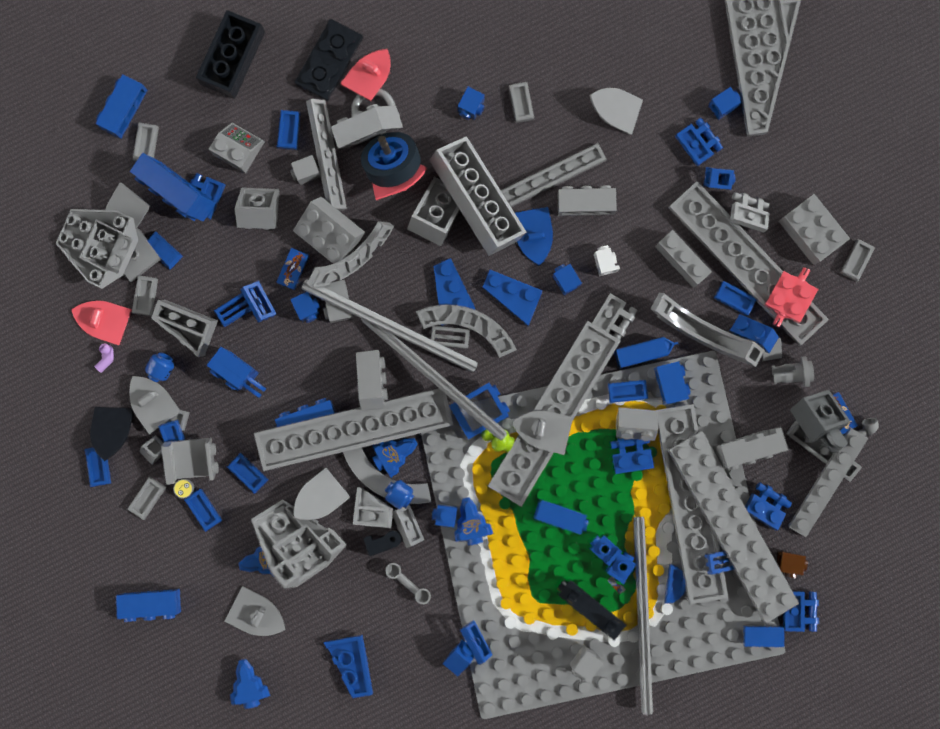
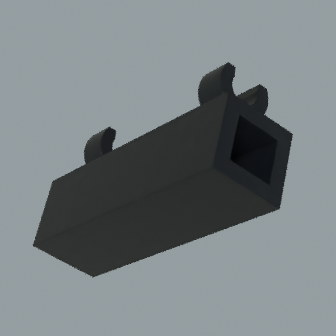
M571 579L563 580L557 587L559 597L614 641L626 627L623 621Z

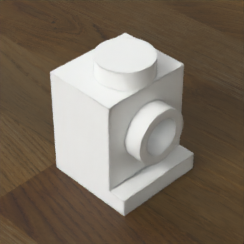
M608 245L597 248L598 251H595L594 258L599 276L618 272L620 267L619 265L615 266V263H617L615 252H611V248Z

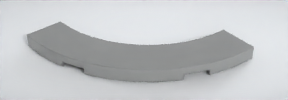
M378 221L367 239L350 255L332 265L315 267L307 284L310 287H322L330 285V282L334 280L340 281L348 277L372 258L373 251L379 245L382 246L394 226L388 222Z
M443 304L425 307L416 311L423 329L441 324H456L481 334L493 346L499 358L517 350L509 335L497 322L475 309L460 305Z
M362 447L343 452L348 465L357 478L373 492L386 497L385 489L390 482L395 483L396 481L378 471L368 460ZM428 483L407 484L413 489L414 495L409 504L432 502Z

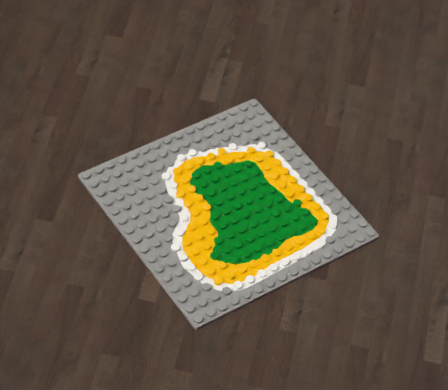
M715 351L600 375L572 421L565 454L553 453L522 506L488 487L508 452L504 450L500 452L495 451L492 448L491 441H484L481 433L468 440L451 409L452 426L421 433L436 506L438 507L439 504L457 507L455 527L441 526L461 625L463 628L467 623L474 620L492 652V656L484 663L478 665L475 658L470 663L482 719L640 686L636 568L634 567L624 584L614 578L617 584L622 585L626 589L619 594L608 582V579L611 577L606 572L608 565L590 550L592 546L590 544L597 535L600 537L603 534L622 551V555L626 552L635 558L634 517H644L652 683L785 653V646H743V626L780 625L778 617L768 623L762 621L735 570L724 572L728 598L688 604L685 591V594L674 603H664L669 564L677 566L681 571L682 565L658 432L655 441L650 440V443L643 444V450L651 449L654 468L615 474L612 455L619 454V449H611L610 441H617L616 416L619 407L660 410L694 404L698 431H703L712 449L713 446L736 439ZM679 361L680 365H683L685 369V376L683 378L685 384H688L690 388L689 399L663 405L654 368ZM646 380L648 399L610 403L609 383ZM548 386L498 397L501 403L505 401L510 412L507 413L509 417L497 424L508 431L509 436L514 438V442L519 434L512 422L526 413L533 412ZM493 398L473 402L492 420L502 415ZM458 406L472 431L482 426L462 407ZM636 446L625 447L626 453L636 451ZM742 464L738 465V469L727 471V468H724L745 506L750 496ZM470 497L475 503L478 513L484 516L486 523L491 525L493 531L492 535L483 537V543L469 546L467 541L455 542L454 531L457 530V521L461 517L460 506L462 499ZM539 499L587 515L586 519L589 522L586 531H582L580 535L535 519L533 516ZM750 516V517L752 518L754 524L756 525L755 518H753L752 516ZM719 543L720 551H723V549H722V547H721V545H720V543ZM606 545L601 548V551L603 553H606L608 551V547ZM721 556V559L727 558V556ZM726 562V563H722V565H723V567H724V566L731 565V563H730V562ZM625 563L620 564V570L626 569ZM571 579L626 624V627L615 641L558 596L559 590L557 587L563 580ZM583 645L596 653L603 661V665L590 682L585 679L583 682L580 681L571 671L570 662Z

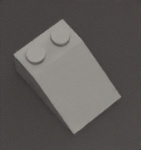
M436 177L433 178L415 209L407 230L439 246L443 244L460 211L442 180Z

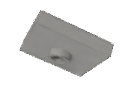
M138 228L136 229L138 242L124 272L131 282L161 259Z

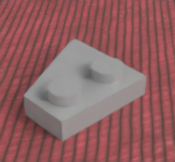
M357 487L353 525L391 528L393 508L364 488Z

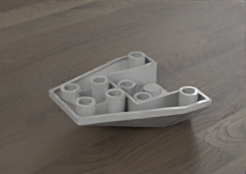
M71 209L56 244L87 282L103 289L123 276L137 245L138 236L134 218L120 211Z

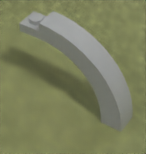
M659 292L651 307V310L657 314L659 319L704 346L737 361L756 367L765 351L754 341L726 332L700 319L664 293Z

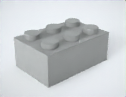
M815 194L779 220L782 227L813 265L821 262L850 239Z
M322 197L309 203L293 230L333 264L350 255L365 233Z

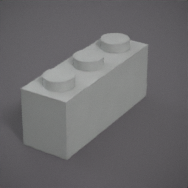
M608 185L600 186L597 189H592V186H582L581 189L565 186L559 189L557 193L558 216L614 215L617 211L616 188H611Z
M673 230L655 246L693 288L712 272Z
M379 350L356 353L358 393L361 410L385 408L384 400H388L387 388H383V384H387L385 372L382 373V369L385 368L384 357H380Z

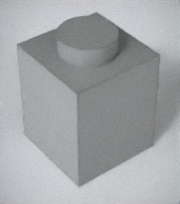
M313 155L291 163L293 169L290 172L293 180H298L300 185L321 177Z

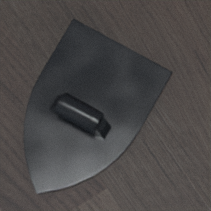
M95 407L90 438L94 450L104 461L115 455L127 440L133 416L132 408Z

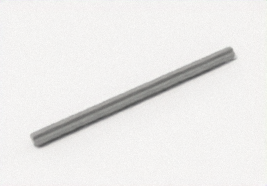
M308 279L304 281L302 290L470 372L475 371L477 367L476 361L324 287H310L307 284Z
M361 318L364 324L497 439L503 440L507 432L394 334Z
M634 517L641 711L644 715H651L653 713L645 519L644 517Z

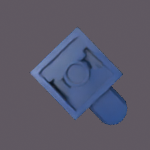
M223 347L219 348L207 364L211 368L210 373L222 380L226 379L225 384L233 390H248L260 398L262 394L251 387L250 384L252 383L264 392L267 389L255 380L259 374L258 371Z

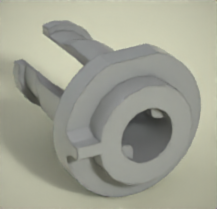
M803 356L800 358V363L784 364L778 367L773 365L772 376H774V384L779 382H803L804 387H810V382L814 381L812 361H808L807 357Z

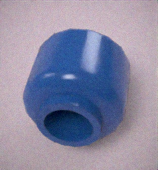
M165 353L153 354L145 367V371L149 375L148 378L154 382L167 380L174 369L173 359Z
M398 480L395 483L390 482L385 489L387 493L386 501L397 509L403 507L406 509L414 498L413 489L402 480Z

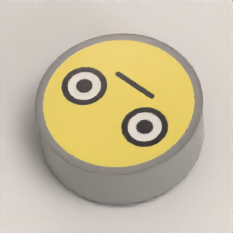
M180 479L174 485V493L179 498H187L194 492V484L188 479Z

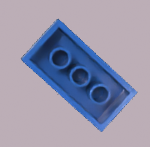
M145 153L141 154L130 170L136 176L134 179L137 182L148 186L150 192L157 196L160 195L163 198L162 201L171 207L174 206L179 214L189 217L193 221L198 219L204 222L216 202L164 163Z

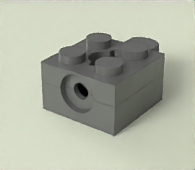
M829 390L804 397L790 409L811 442L823 439L829 450L834 453L839 452L847 445V440L840 430L851 421Z

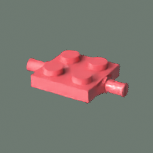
M803 267L798 277L785 271L781 274L764 305L777 314L772 323L773 326L776 325L779 328L784 318L791 319L798 324L801 322L818 291L816 287L805 281L810 272L809 269Z

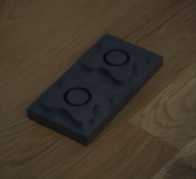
M330 18L295 80V85L329 101L363 40V35Z

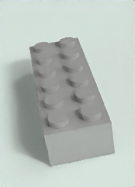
M467 136L435 151L429 160L488 256L516 243L527 233Z

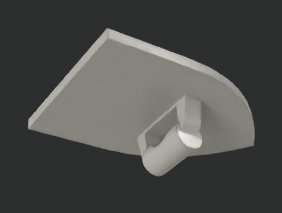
M604 88L589 95L595 111L603 121L614 128L632 135L643 102L642 99L617 88Z
M119 183L106 206V210L120 211L134 218L136 228L150 208L147 202L123 183Z
M132 376L129 391L131 406L148 434L157 430L160 424L167 423L181 413L169 393L160 384L144 377Z
M533 411L518 417L512 424L520 437L531 446L564 455L573 417L549 411Z
M327 468L308 481L300 490L294 505V519L316 520L323 518L350 498Z
M242 586L225 622L244 632L257 636H269L284 631V621L276 606L264 596Z

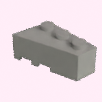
M377 104L366 107L367 111H358L351 114L352 117L349 119L346 117L337 120L338 124L331 126L337 147L348 148L368 141L371 137L378 134H385L387 130L403 128L397 107H378Z
M158 300L151 317L167 332L174 335L180 343L193 351L197 357L205 356L218 320L168 300Z
M775 428L713 446V450L722 467L727 468V471L738 469V465L743 463L744 465L756 463V460L760 458L762 460L772 458L774 454L787 451L788 447L782 429Z

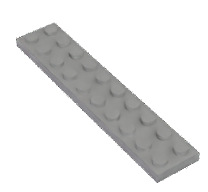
M698 181L695 182L669 206V209L775 320L777 314L764 305L783 271L739 224L730 222L731 216ZM811 302L799 324L791 319L784 318L780 326L801 346L829 319Z
M587 321L533 411L554 412L573 417L574 420L621 340ZM518 435L488 487L522 506L553 452L535 448Z
M438 388L385 401V408L362 411L361 407L255 432L254 436L263 471L452 426L453 421L447 396Z
M694 404L656 410L658 411V434L688 604L728 598L724 572L713 575L708 574L707 570H709V567H706L708 559H705L704 556L720 552L718 540L668 452V449L699 432ZM721 556L713 558V561L721 560ZM722 564L714 565L715 569L723 567Z
M703 431L668 449L670 456L723 551L726 552L727 558L730 560L762 621L768 623L799 604Z

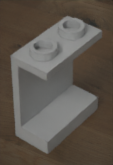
M212 438L164 442L161 447L166 485L174 484L177 479L209 476V480H214L216 474H218V462H214L216 445L215 443L212 444Z

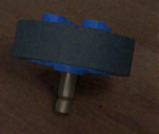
M389 132L374 138L367 144L361 155V164L368 179L380 187H394L405 183L415 175L421 163V157L414 140L402 132Z

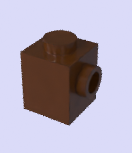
M782 551L777 553L776 563L781 572H785L786 577L797 578V575L804 576V571L806 572L808 567L806 556Z

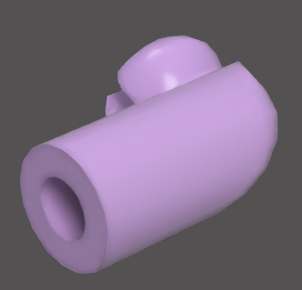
M105 343L99 347L102 359L94 366L101 373L114 360L112 346Z

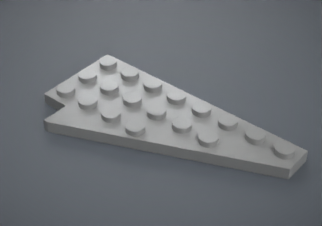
M725 0L747 137L764 135L768 132L801 0Z

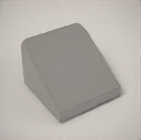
M778 338L770 353L763 352L762 361L782 358L781 338Z
M155 435L141 446L140 453L153 465L162 456L161 447L164 443Z

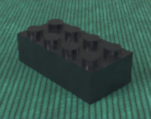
M226 10L196 76L198 82L204 87L235 99L265 34L262 25Z

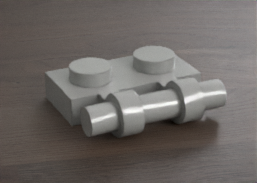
M734 192L732 199L738 202L732 204L730 222L761 232L767 231L769 212L763 211V209L768 210L769 203L764 202L763 199L758 197L756 199L749 197L748 194L743 192L741 194Z
M610 293L592 324L607 333L610 330L615 333L613 336L620 340L621 337L625 336V330L628 325L634 321L637 309L630 307L629 311L626 312L623 310L626 302ZM618 316H621L624 319L618 327L614 323Z

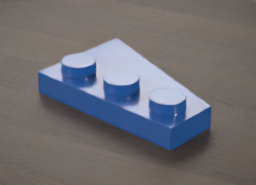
M451 258L435 265L434 273L438 304L460 305L475 309Z
M489 270L483 285L484 290L529 326L542 290L493 270Z
M363 635L323 642L325 647L329 649L334 664L337 665L341 672L342 679L352 698L372 695L373 690Z

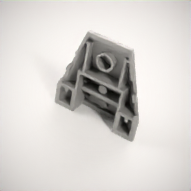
M281 500L252 518L251 522L271 574L283 588L300 586L326 568L346 547V544L334 530L318 524L317 520L294 519V506Z

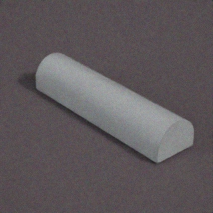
M797 421L787 431L788 436L825 464L828 463L834 452L829 450L823 439L811 442ZM854 461L844 478L851 482L862 466Z

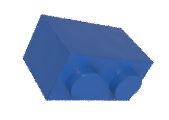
M739 314L730 329L732 334L754 341L767 353L771 352L779 338L773 328Z
M679 361L654 368L663 405L689 399L690 388L688 384H685L683 378L685 376V369L683 365H680Z

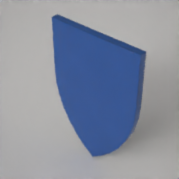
M548 207L515 213L527 232L517 241L518 246L526 257L538 265H541L548 256L553 241V230Z

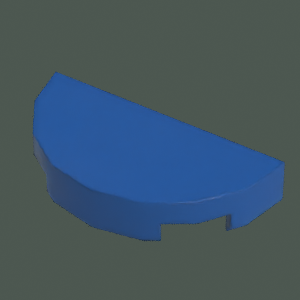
M669 564L664 603H674L686 591L683 571L672 564Z

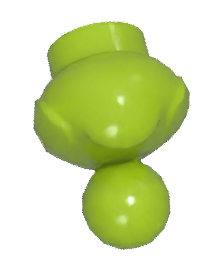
M487 429L481 432L482 439L484 441H491L492 448L497 452L502 450L509 452L514 443V438L509 436L507 430H505L507 435L503 440L497 439Z

